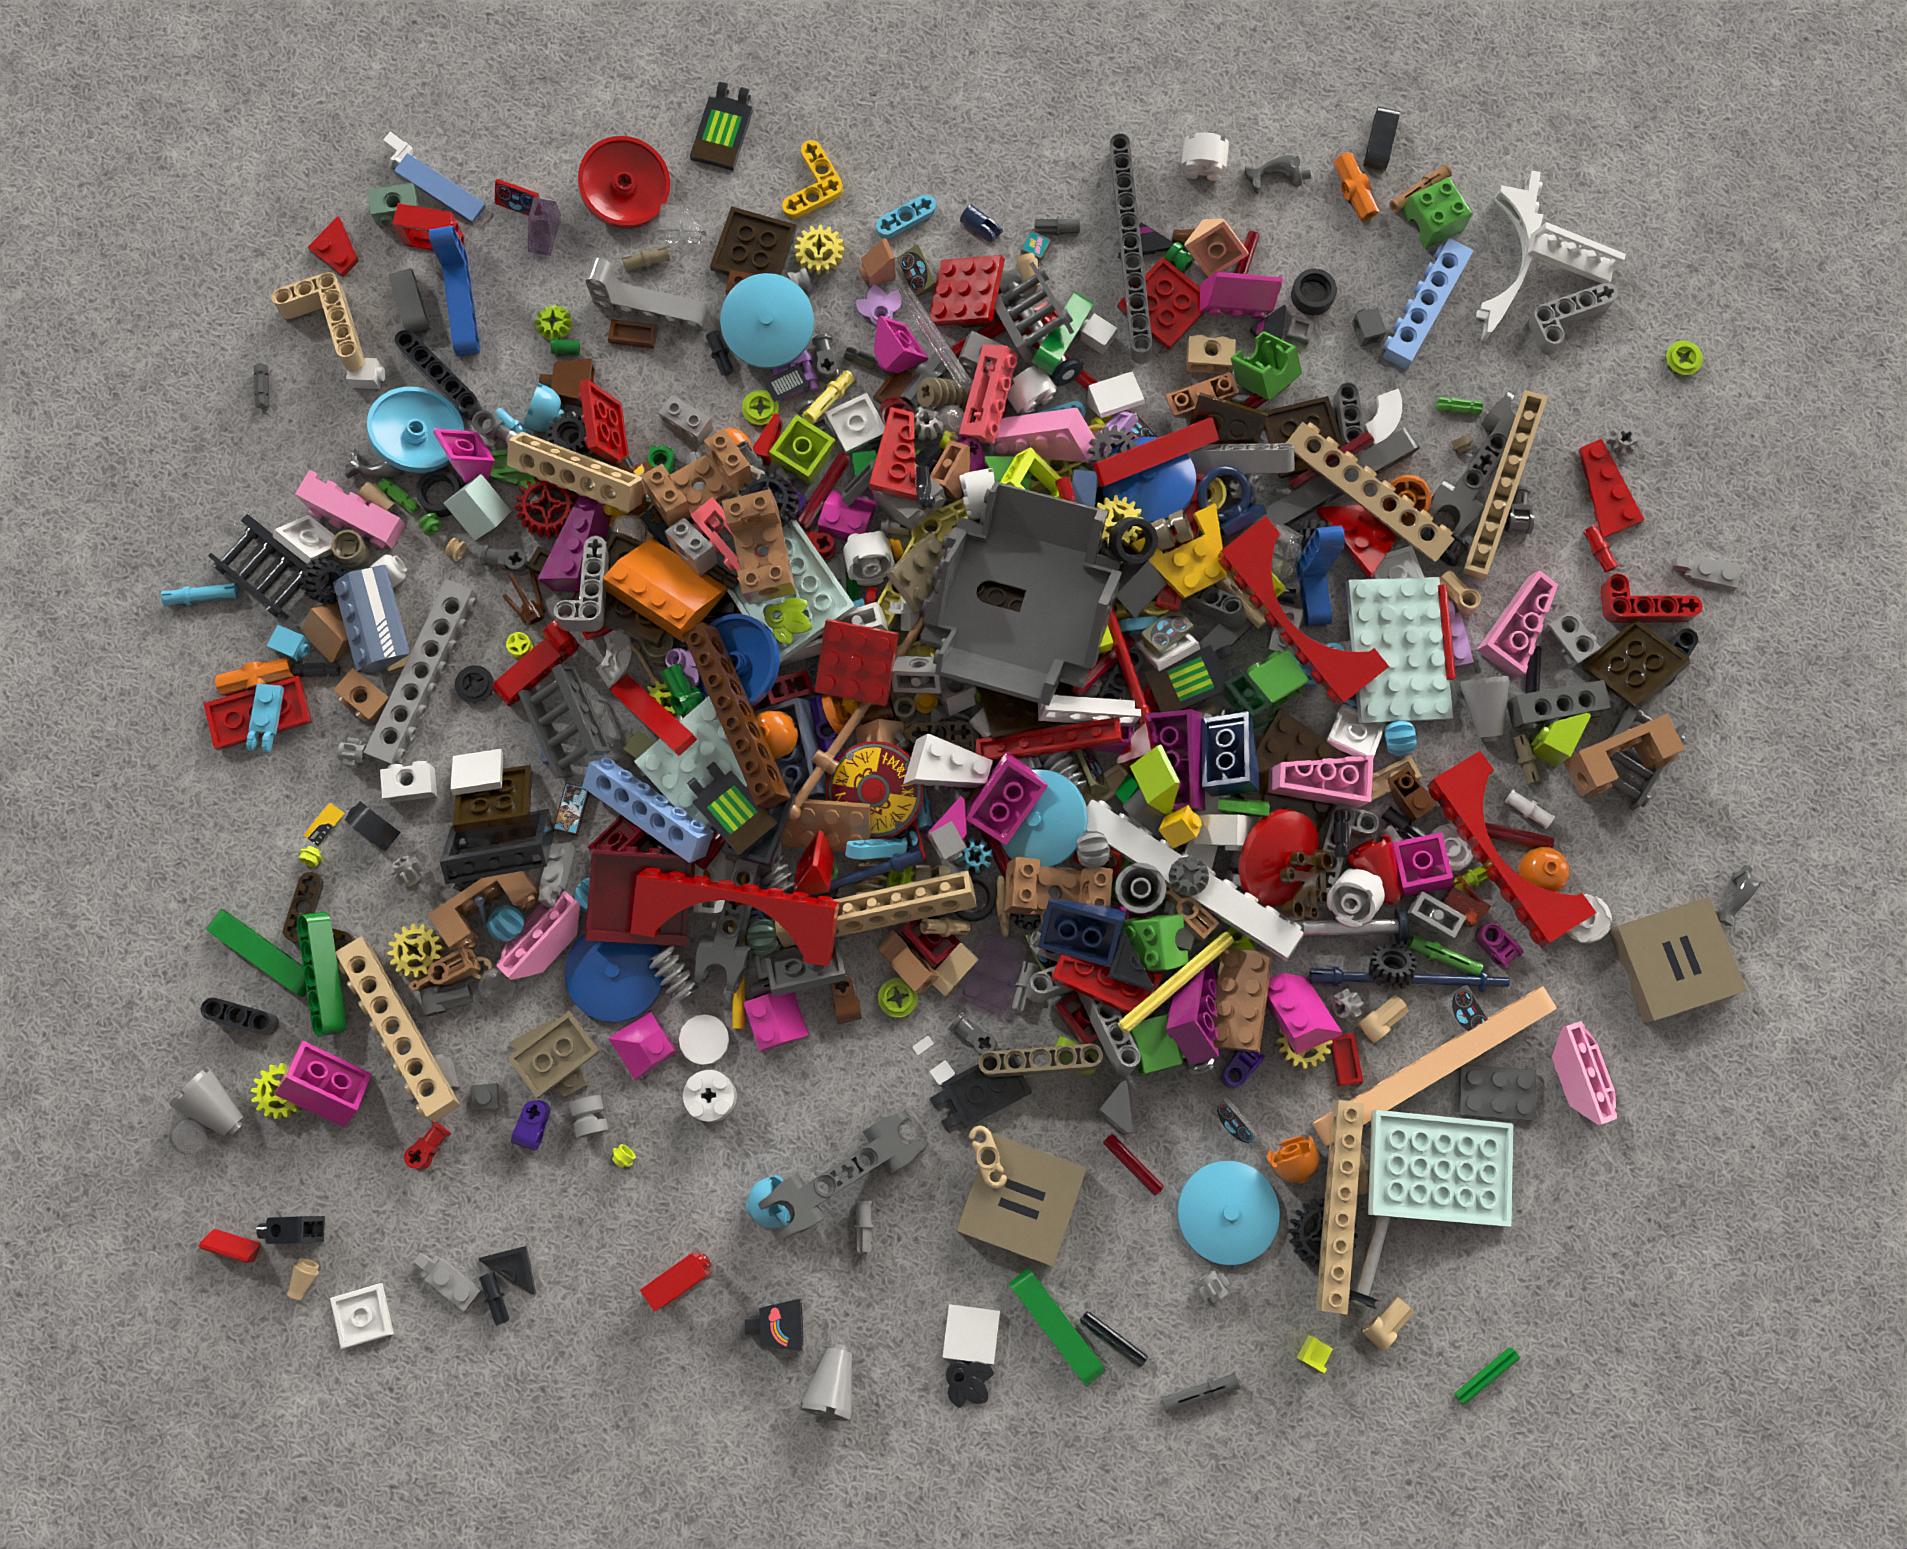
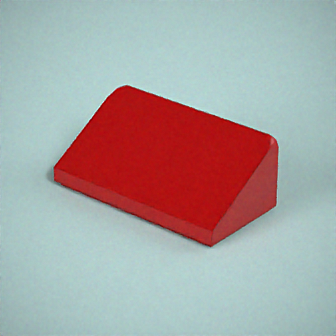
M213 1229L199 1243L198 1247L202 1250L249 1263L256 1260L261 1243Z

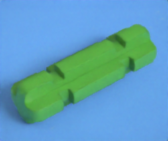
M1439 397L1436 402V410L1445 412L1449 410V412L1464 414L1471 412V414L1480 415L1483 410V402L1474 400L1471 402L1470 400L1455 398L1449 400L1446 397Z
M383 478L379 482V488L400 506L404 507L410 514H414L419 509L420 505L418 502L410 498L408 494L397 485H394L388 478Z

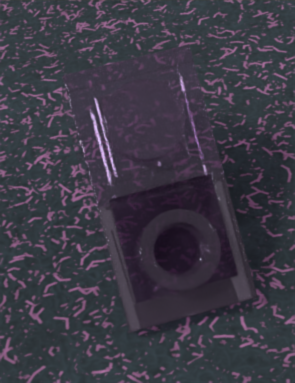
M533 198L528 217V252L551 256L561 218L556 201Z

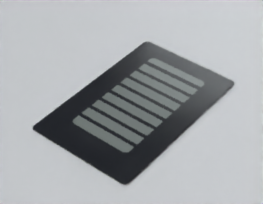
M798 364L763 381L774 402L809 386Z

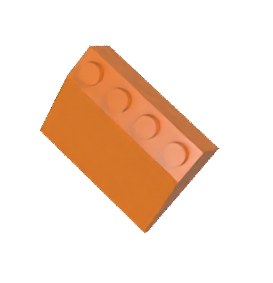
M650 538L619 559L603 577L608 593L682 642L685 641L683 634L699 625L728 591V587L708 574L704 573L699 576L676 553L653 538Z

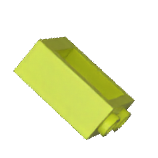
M1031 447L1016 454L1000 483L1025 489L1020 482L1029 470L1051 491L1050 496L1060 498L1055 481L1062 477Z

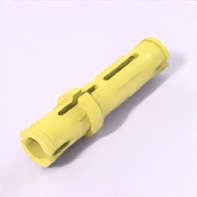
M844 370L835 381H831L822 395L803 412V419L814 424L836 399H841L844 391L855 381L853 374Z

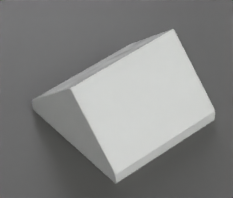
M1133 371L1088 386L1087 404L1101 418L1145 404Z

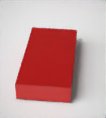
M1355 1033L1342 1034L1332 1039L1330 1049L1337 1087L1364 1083Z

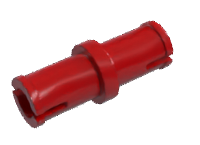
M1593 525L1585 529L1583 534L1592 548V555L1597 557L1602 566L1603 572L1608 573L1615 570L1619 565L1609 550L1610 545L1604 541L1598 526Z

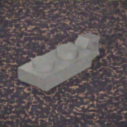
M1688 555L1687 558L1677 557L1673 560L1672 570L1685 572L1684 577L1691 581L1736 590L1738 588L1741 566Z
M571 842L551 844L547 867H544L539 885L538 901L546 908L555 907L558 893L566 888L575 852V846Z
M420 1253L413 1261L424 1270L421 1273V1276L425 1278L424 1280L463 1312L467 1311L482 1291V1289L443 1258L435 1256L432 1260L425 1253Z

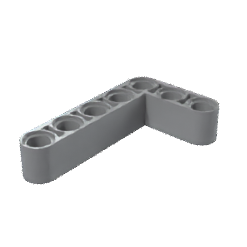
M593 258L591 260L585 282L596 307L697 331L703 329L708 311V306L705 303L690 298L618 283L610 262L601 258Z
M1054 966L1034 974L1025 992L1029 1000L1038 1003L1073 991V989L1050 980L1056 967ZM1034 984L1042 986L1044 990H1037ZM1077 992L1113 1069L1120 1075H1129L1139 1063L1141 1056L1130 1032L1124 1033L1118 1026L1120 1020L1123 1019L1120 1011ZM1100 1012L1106 1013L1109 1019L1103 1018ZM1110 1034L1117 1035L1120 1041L1113 1040ZM1122 1057H1127L1131 1064H1126Z

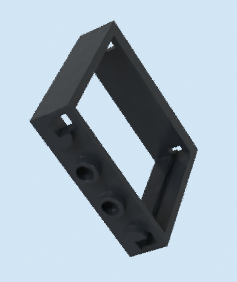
M549 809L530 812V822L461 832H455L453 826H451L440 859L445 884L547 867L554 834ZM536 836L535 841L460 854L461 849ZM462 838H466L467 843L460 844L459 842ZM539 854L541 860L534 861L533 855Z

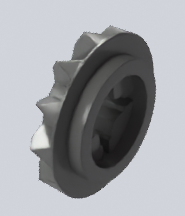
M1190 855L1175 861L1171 865L1168 874L1172 888L1184 896H1194L1201 893L1209 881L1207 866L1200 858L1191 857ZM1183 867L1188 869L1189 872H1196L1193 875L1194 885L1188 879H1182L1184 876Z

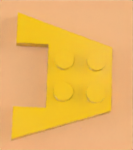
M1216 503L1193 514L1203 536L1164 555L1159 546H1157L1154 555L1149 559V562L1165 579L1167 584L1182 599L1227 578V571L1218 562V554L1223 549ZM1145 537L1130 544L1137 553L1143 549Z

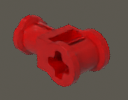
M804 531L823 560H829L834 557L836 547L830 534Z
M432 1121V1127L424 1137H420L413 1146H410L405 1151V1164L417 1170L427 1169L432 1163V1158L439 1150L438 1146L446 1136H450L452 1133L439 1122ZM416 1153L420 1154L421 1162H416L417 1159L414 1157Z

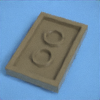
M933 531L927 533L886 573L913 613L921 610L925 598L929 599L934 591L935 581L932 580V574L935 566L939 567L940 561L944 558L945 549H942V544Z
M568 1011L507 1058L535 1097L539 1099L598 1054L600 1050L572 1012Z

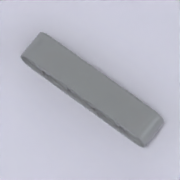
M1287 443L1208 444L1187 453L1193 462L1196 474H1206L1219 466H1231L1242 473H1287L1295 470L1294 445Z

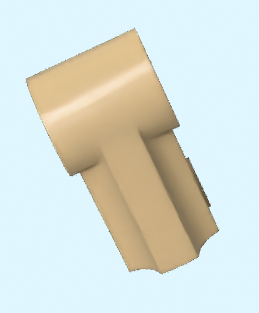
M1451 570L1447 571L1439 579L1440 585H1447L1448 600L1453 602L1455 612H1460L1461 617H1469L1480 604V594L1474 589H1469ZM1463 600L1469 601L1471 606L1464 604Z
M1393 995L1377 1010L1367 1014L1357 1025L1372 1043H1375L1391 1030L1390 1027L1405 1016L1409 1010L1401 998Z
M1395 1297L1379 1316H1375L1364 1327L1362 1333L1381 1351H1384L1395 1341L1396 1333L1414 1312L1399 1297Z

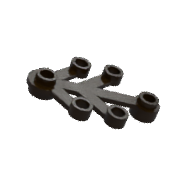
M1322 849L1315 850L1313 855L1304 854L1302 851L1292 852L1290 862L1293 867L1304 866L1305 864L1312 867L1309 872L1297 871L1292 867L1281 869L1280 878L1283 883L1302 882L1294 898L1282 906V915L1290 921L1301 920L1303 917L1306 921L1317 920L1319 916L1317 905L1327 903L1328 894L1326 892L1325 873L1332 869V856L1328 851ZM1316 879L1318 884V890H1316ZM1308 895V906L1304 907L1303 901Z

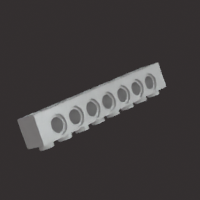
M445 580L363 752L368 757L387 765L399 764L404 761L407 754L405 749L409 741H412L416 736L417 723L419 719L422 720L426 715V704L429 698H432L437 691L436 683L439 677L443 676L447 670L448 664L446 662L449 655L454 654L458 645L457 638L467 627L468 621L466 619L470 611L473 612L477 606V595L472 589L450 580ZM459 606L456 613L449 614L452 607ZM449 627L445 635H439L442 628ZM439 649L436 656L429 657L431 650ZM423 670H428V675L425 678L419 679V674ZM418 691L417 698L409 700V695L412 692ZM408 713L405 721L398 722L401 714ZM392 735H397L396 742L388 744L389 738Z

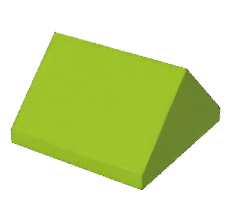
M1159 745L1132 764L1130 768L1147 803L1168 815L1172 812L1180 782L1162 745Z

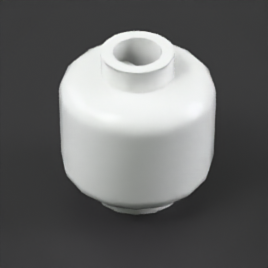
M384 555L370 566L386 565L392 589L406 578L405 572L407 568L398 556Z

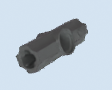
M939 345L926 363L922 362L915 370L913 380L900 396L904 402L911 406L912 410H916L920 406L917 399V390L921 381L927 377L943 379L945 372L955 361L956 354L951 348L946 345Z

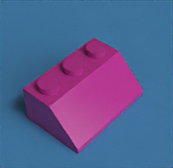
M1216 272L1200 284V311L1208 312L1210 316L1226 313L1230 317L1235 318L1251 315L1252 319H1263L1274 310L1283 277Z
M1006 752L988 777L987 783L983 784L965 810L966 820L1007 845L1046 790L1048 784L1026 764Z
M1280 973L1270 978L1266 1006L1296 1055L1342 1035L1340 1028L1307 977Z
M302 1041L286 1068L274 1095L345 1127L356 1113L372 1073Z

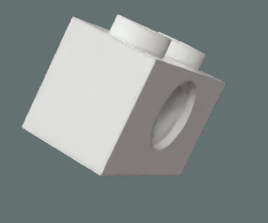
M416 761L412 763V766L405 767L401 764L389 765L388 769L380 770L382 798L388 803L437 797L435 768L429 763L427 764L426 761ZM413 776L412 784L404 786L405 779Z

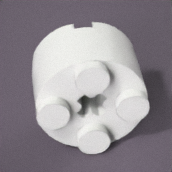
M1195 133L1194 138L1189 139V136L1185 137L1181 169L1185 172L1184 176L1196 179L1198 175L1207 176V179L1211 181L1220 180L1221 175L1227 169L1229 141L1225 139V142L1220 140L1221 136L1214 133Z
M1034 365L1012 379L1014 384L1008 391L1007 399L1018 415H1028L1035 411L1034 407L1041 403L1042 406L1050 403L1054 399L1053 395L1057 392V387L1046 371L1040 367L1036 368Z
M993 468L960 475L961 487L965 496L963 497L965 510L970 520H979L983 510L986 511L987 504L984 503V496L986 490L991 489L995 483Z
M876 531L874 533H855L850 535L843 549L849 578L856 580L857 584L862 586H872L884 582L883 578L887 576L886 573L895 565L890 543L885 534L881 531Z
M1360 869L1346 870L1327 895L1329 910L1333 911L1336 915L1335 918L1340 923L1350 927H1359L1369 922L1384 901V889L1381 878Z
M703 1070L694 1074L688 1079L683 1091V1101L687 1111L696 1119L704 1122L723 1120L736 1105L737 1093L734 1084L727 1076L715 1070ZM708 1090L716 1094V1097L712 1098L711 1103L704 1099V1095H707L709 1092Z

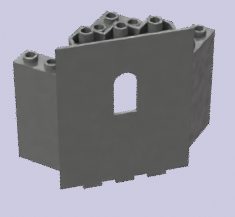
M995 481L992 488L986 490L984 503L987 504L986 511L983 510L980 522L960 517L957 526L953 527L949 535L944 536L942 549H945L944 558L941 559L939 567L935 566L932 574V580L935 581L934 591L929 599L925 598L922 606V612L925 613V627L920 643L940 648V650H936L933 664H937L936 675L1049 706L1059 682L1084 688L1089 668L1093 669L1096 665L1101 648L1099 646L1102 643L1110 618L1109 614L1120 585L1118 582L1122 574L1119 571L1121 560L1099 554L1108 511ZM986 581H992L1025 590L1026 593L1020 612L980 601L977 597L979 585Z

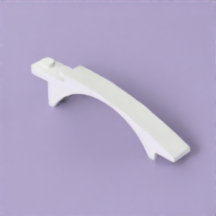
M1531 171L1525 181L1524 190L1501 186L1495 197V203L1509 216L1518 232L1522 247V263L1514 284L1499 296L1482 302L1481 309L1476 312V319L1484 320L1481 341H1487L1503 318L1523 282L1533 257L1528 255L1527 252L1531 233L1541 227L1543 214L1537 213L1539 202H1536L1543 184L1539 182L1541 172Z

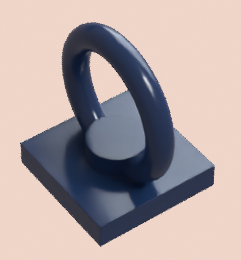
M1219 466L1206 473L1200 481L1197 490V500L1201 510L1210 506L1207 501V490L1210 483L1219 476H1231L1238 481L1242 490L1241 502L1226 508L1221 514L1217 513L1221 536H1229L1267 514L1264 505L1250 504L1251 486L1247 477L1240 470L1231 466Z

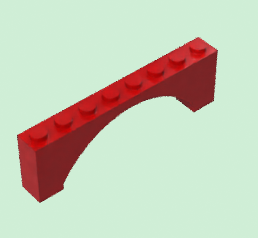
M1265 516L1222 549L1218 554V562L1225 571L1232 573L1237 587L1241 590L1245 589L1249 594L1251 604L1256 609L1260 608L1268 625L1272 628L1276 627L1280 632L1279 637L1287 647L1291 646L1298 662L1303 666L1306 664L1311 671L1312 679L1317 684L1324 686L1329 700L1334 704L1337 702L1340 706L1390 666L1375 648L1362 652L1331 648L1307 637L1288 619L1277 600L1272 580L1273 550L1275 542L1281 533Z
M1478 751L1435 777L1427 785L1429 794L1443 808L1444 816L1457 827L1459 837L1467 842L1473 857L1486 868L1487 877L1496 883L1502 898L1510 903L1515 910L1516 918L1521 923H1524L1529 930V935L1533 942L1543 948L1597 912L1582 892L1578 895H1570L1538 887L1515 873L1499 856L1487 833L1483 812L1486 783L1494 769L1483 753Z
M646 868L636 877L630 934L655 938L661 932L662 925L668 919L688 907L708 901H735L757 908L777 921L797 944L803 955V963L828 967L832 960L839 902L833 901L831 897L819 896L818 898H812L803 892L788 894L783 893V890L779 888L763 890L759 889V886L755 884L739 886L734 885V882L730 880L709 881L710 878L706 876L690 878L685 877V874L681 872L660 873V869Z

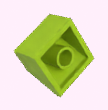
M796 414L769 451L771 460L778 466L783 467L784 470L788 472L793 471L798 479L811 486L824 468L835 439Z
M1584 713L1556 721L1549 727L1544 726L1541 732H1537L1530 742V745L1533 746V754H1536L1537 758L1554 767L1560 765L1571 757L1591 715Z

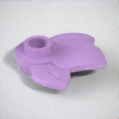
M874 284L868 292L867 299L856 300L857 310L862 316L870 318L871 322L877 326V316L879 314H884L886 318L893 319V314L901 306V294L899 290H895L886 295L880 287Z
M675 648L668 651L665 657V663L668 668L680 663L691 685L696 687L700 681V674L690 650L685 651L681 648Z

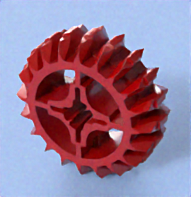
M534 477L535 484L532 485L530 481H527L528 489L520 488V492L524 496H516V500L522 503L515 505V510L520 512L516 515L517 519L523 520L521 525L523 528L529 527L528 532L530 534L535 533L537 530L538 538H541L544 532H546L548 539H551L552 532H555L558 537L560 534L559 530L563 528L578 495L572 494V490L560 488L554 483L540 481L537 477ZM551 490L561 493L566 498V502L554 500ZM542 491L541 498L530 503L532 498ZM547 498L552 506V508L550 507V510H548V515L545 509L543 508V506H545V504L548 503ZM565 510L563 516L556 522H553L554 516ZM534 511L535 514H542L545 524L533 520L529 512Z

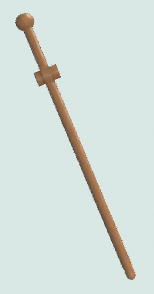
M922 613L897 649L895 661L898 656L906 655L924 629L925 613ZM861 701L830 748L825 753L821 750L816 752L811 762L817 766L796 795V801L791 809L788 821L793 822L800 817L801 805L825 772L830 775L835 772L840 764L834 760L835 756L872 703Z

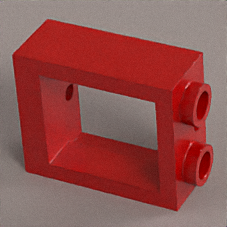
M401 203L397 204L392 224L404 246L434 251L430 242L429 229L454 226L462 245H464V234L461 232L459 223L452 212Z
M692 1252L640 1289V1292L654 1312L661 1310L710 1275L712 1272L709 1268L712 1266V1263L705 1253Z

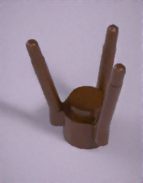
M530 570L537 603L534 600H527L514 575L509 574V578L523 602L521 606L522 611L507 594H503V598L519 615L523 623L526 622L528 625H534L545 618L543 613L547 610L542 602L535 572Z

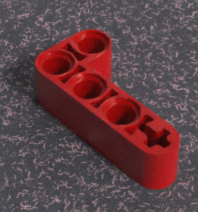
M1620 573L1610 576L1601 586L1602 612L1604 618L1610 623H1630L1635 618L1641 623L1688 622L1697 616L1703 608L1702 601L1693 595L1631 596L1629 580ZM1611 583L1618 587V591L1612 588ZM1660 605L1664 606L1668 613L1663 612ZM1613 606L1618 607L1621 613L1615 612ZM1637 606L1642 607L1644 613L1639 612Z
M556 620L548 624L543 630L542 635L545 639L493 683L492 689L507 706H512L520 700L519 691L534 688L552 672V668L562 664L579 648L576 638L569 631L562 630Z

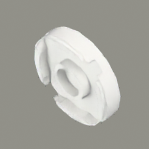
M1454 824L1441 825L1430 833L1442 832L1452 872L1460 871L1470 864L1474 858L1471 848L1466 841L1459 837L1457 827Z
M1584 894L1597 913L1566 933L1571 939L1580 943H1593L1601 940L1608 934L1612 915L1602 899Z
M706 1014L695 1016L688 1020L681 1029L679 1036L680 1049L684 1056L693 1063L701 1065L713 1064L720 1060L727 1052L729 1032L724 1023L715 1016Z

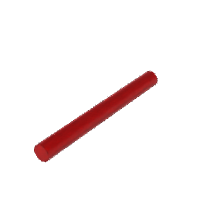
M1443 584L1438 585L1446 679L1455 680L1447 585Z

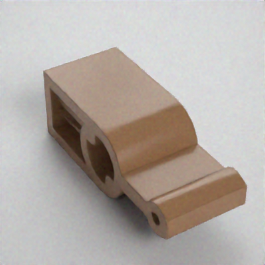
M1166 883L1164 898H1167L1175 905L1174 914H1183L1181 912L1183 910L1182 905H1188L1191 908L1189 911L1191 915L1183 914L1184 927L1196 939L1202 942L1219 922L1196 900L1190 897L1181 899L1173 891L1172 886Z
M892 930L877 946V949L890 961L893 969L915 993L923 994L939 977V974L896 930Z
M461 948L434 962L428 969V976L419 981H412L409 986L411 991H421L431 988L436 984L450 986L480 971L481 968L474 951Z

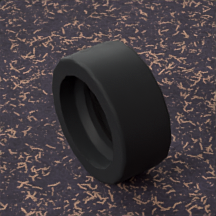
M1312 268L1303 271L1298 275L1292 287L1291 299L1293 305L1297 310L1306 315L1315 316L1326 312L1336 297V282L1328 272L1322 269ZM1305 282H1318L1327 290V297L1322 302H1310L1301 294V286Z
M437 469L426 473L420 478L416 486V497L427 513H436L438 517H446L452 515V513L444 504L439 506L430 504L426 496L427 490L431 485L440 481L450 483L454 494L463 487L454 474L446 470Z
M1126 517L1119 520L1113 526L1109 534V546L1117 559L1129 564H1141L1148 561L1154 555L1158 546V535L1156 529L1149 521L1138 517ZM1131 526L1141 528L1145 534L1143 549L1135 555L1127 554L1122 548V536Z
M970 873L972 883L978 884L985 889L987 903L985 907L976 912L960 910L954 913L963 920L977 922L991 914L996 903V891L988 878L980 874Z

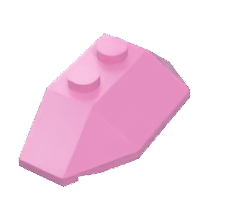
M566 891L561 892L557 896L555 907L546 908L540 903L525 920L524 927L518 936L505 943L501 959L498 960L496 966L510 980L543 973L577 936L580 904Z
M1582 1021L1562 1027L1552 1060L1569 1106L1597 1125L1617 1119L1615 1090L1596 1040L1585 1029Z

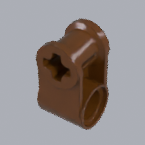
M847 975V980L843 981L844 984H849V987L845 989L846 992L841 993L840 989H835V986H838V982L831 983L834 1000L833 1006L838 1025L862 1019L853 982Z

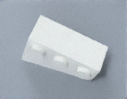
M926 734L916 739L903 784L976 788L987 783L993 760L933 735Z
M1198 815L1202 826L1197 838L1194 839V844L1225 846V850L1241 851L1248 834L1263 817Z

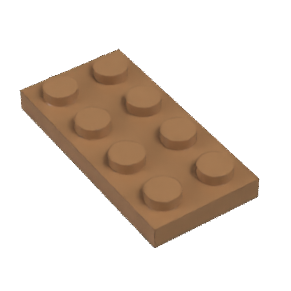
M806 799L800 807V817L793 822H787L782 835V847L807 848L819 830L824 833L833 851H846L848 841L870 840L871 804Z
M1227 948L1221 953L1217 980V999L1214 1001L1217 1009V1018L1213 1019L1214 1028L1218 1030V1039L1214 1040V1047L1260 1053L1273 958L1271 952Z

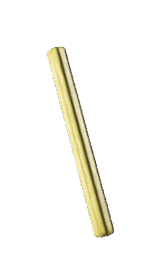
M1228 932L1221 934L1118 1023L1119 1028L1124 1033L1130 1032L1234 942L1233 937Z

